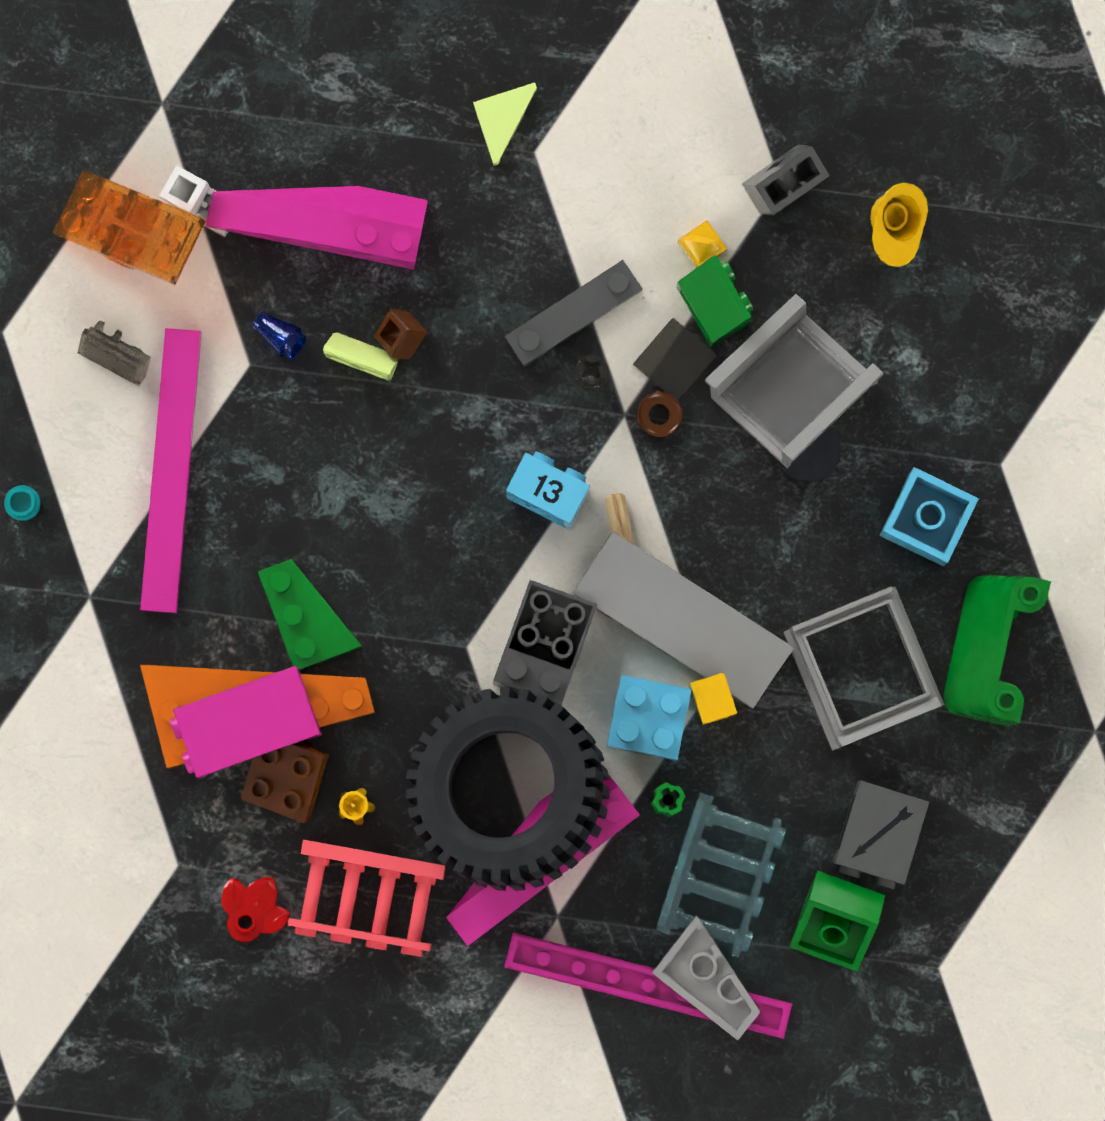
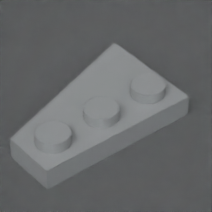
M696 915L652 973L735 1039L739 1040L758 1016L760 1010Z

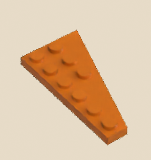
M140 665L166 768L184 765L182 753L187 752L183 738L176 739L170 723V719L175 718L173 709L274 674L275 672ZM301 674L319 728L375 713L366 678Z

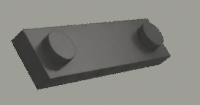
M621 260L507 334L505 339L523 367H525L640 293L642 287L624 260Z

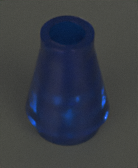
M265 311L261 312L253 322L252 329L258 332L280 357L286 356L289 359H293L306 342V335L301 333L302 329L300 327L273 317Z

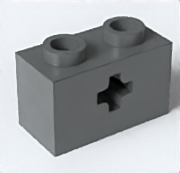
M798 144L743 182L742 186L759 213L773 216L830 175L812 146Z

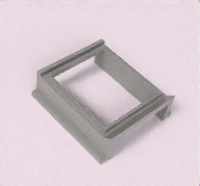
M888 587L802 622L783 632L787 643L794 647L791 652L832 751L945 705L896 587ZM887 604L924 694L843 727L806 637Z

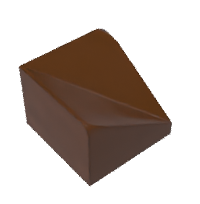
M390 308L373 337L392 358L409 360L424 339L427 331L410 312Z

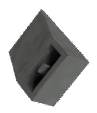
M530 580L493 679V685L497 687H510L517 694H519L520 688L527 689L536 697L540 693L562 706L597 604Z

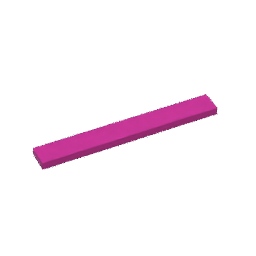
M165 328L141 611L177 614L202 337L201 331Z
M515 932L512 934L505 968L711 1020L652 973L655 968ZM748 992L759 1008L760 1013L747 1030L784 1039L792 1003Z

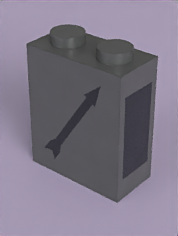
M861 780L857 781L833 860V864L841 866L839 873L860 879L861 873H865L875 877L874 884L893 890L896 883L905 885L929 801Z

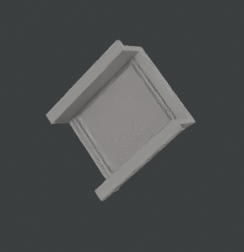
M795 294L705 379V382L710 386L711 398L788 468L791 462L809 447L870 387L877 384L878 380L883 376V372L874 364H871L867 369L864 368L806 315V302Z

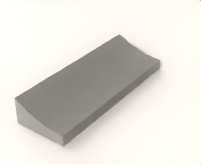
M614 531L609 534L572 592L577 597L596 603L598 611L701 677L707 678L724 673L732 697L751 709H754L794 649L793 646Z

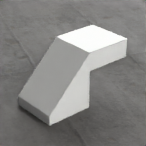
M176 165L159 197L206 227L212 193L216 190L210 188L205 180ZM209 228L224 237L228 233V231Z

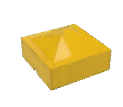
M708 220L678 239L679 245L696 268L715 255L718 257L727 251V247Z

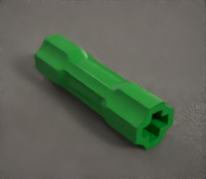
M666 782L653 791L654 796L650 805L655 814H663L669 818L682 810V802L686 796L680 786H672ZM664 796H671V805L663 803Z

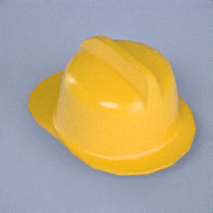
M903 182L893 185L884 195L876 200L871 209L870 218L873 227L872 242L874 250L880 260L888 266L901 267L907 265L915 257L919 248L927 218L928 206L927 199L922 190L914 184Z

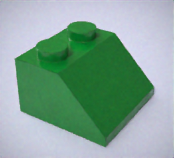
M817 871L807 894L789 948L857 972L878 926L886 895Z

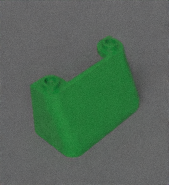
M981 575L969 583L965 593L943 691V702L950 712L1007 727L1020 723L1024 706L1022 692L1017 686L999 681L1013 619L1017 618L1019 612L1034 613L1039 611L1047 601L1051 581L1035 577Z

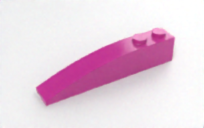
M361 186L213 191L206 227L414 270L428 200Z
M610 776L609 780H603V784L610 789V798L602 799L601 802L608 809L606 819L597 817L596 824L602 830L598 838L592 835L588 836L586 842L592 848L587 855L640 816ZM553 792L538 802L512 836L529 829L542 817L550 804ZM578 850L573 857L579 862L587 855ZM565 864L559 868L562 874L570 869ZM544 876L542 878L545 885L535 888L531 884L525 883V890L515 891L509 886H506V891L495 890L489 885L485 888L473 883L446 918L466 945L469 946L554 880L549 876Z

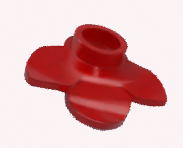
M272 877L260 878L252 882L247 888L235 878H231L226 883L221 896V905L229 916L227 920L228 932L236 941L243 943L251 942L257 939L261 933L272 934L278 932L286 924L290 912L283 907L275 905L277 886ZM243 918H248L251 920L252 925L248 929H243L238 925V922Z

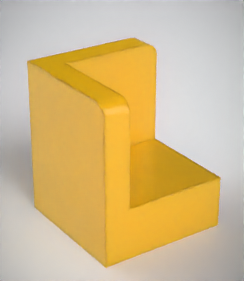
M724 673L689 683L701 725L737 714Z

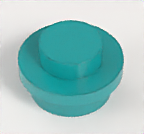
M26 485L13 487L6 494L4 500L6 512L18 521H27L35 517L41 505L38 493Z

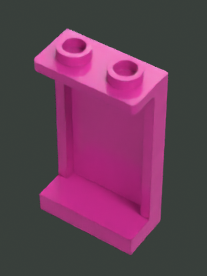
M297 666L173 709L175 718L170 719L176 739L183 738L187 752L182 753L186 769L189 774L195 772L196 778L199 779L219 770L322 735Z

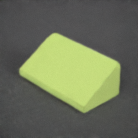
M333 333L323 349L326 358L387 381L392 379L399 361L397 358H392L383 349L340 333Z

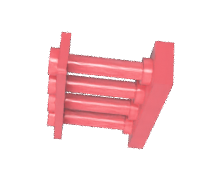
M303 840L301 854L309 855L308 863H311L301 919H288V926L295 927L294 934L316 937V932L321 931L331 933V941L351 944L352 937L365 939V947L386 950L387 944L402 946V954L422 957L423 950L431 951L432 944L421 942L431 885L435 886L436 879L444 880L445 865ZM330 859L344 862L343 869H346L336 926L315 922L325 866H329ZM365 866L380 868L378 875L382 876L372 932L350 929L360 873H364ZM401 872L415 875L414 882H417L407 939L386 935L395 881L400 879Z

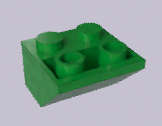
M717 255L709 258L680 279L676 287L710 348L747 329L752 316L751 311H753L752 304L744 292L738 294L735 289L733 280L736 278L730 265L726 260L721 263Z

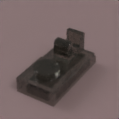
M98 321L89 330L85 328L81 335L77 353L131 383L140 386L146 378L151 356L145 354L138 347L130 346L121 341L122 331L117 330L113 336L103 333L105 326L103 321Z

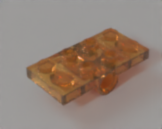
M83 170L53 233L64 240L101 254L123 267L131 270L137 269L176 285L206 221L197 215Z

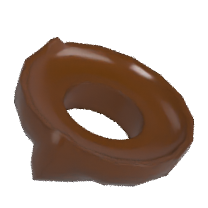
M659 390L646 395L637 409V424L647 434L654 437H666L674 433L682 420V408L679 401L673 395ZM655 404L663 405L668 412L667 420L661 425L654 424L649 418V411Z

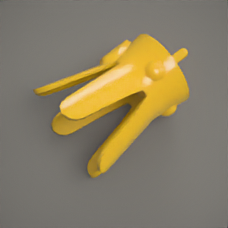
M364 788L341 793L339 803L340 818H348L353 820L356 825H362L365 813L374 812L375 805L368 802L365 796L367 791Z

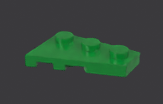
M292 559L258 571L292 665L297 666L299 671L362 647Z

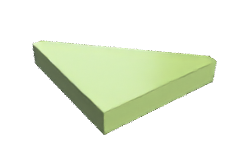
M535 83L473 102L493 166L499 164L534 93L537 91Z

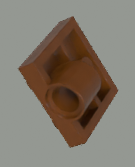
M303 740L253 758L241 799L299 822H309L329 754L314 749V745L311 742Z

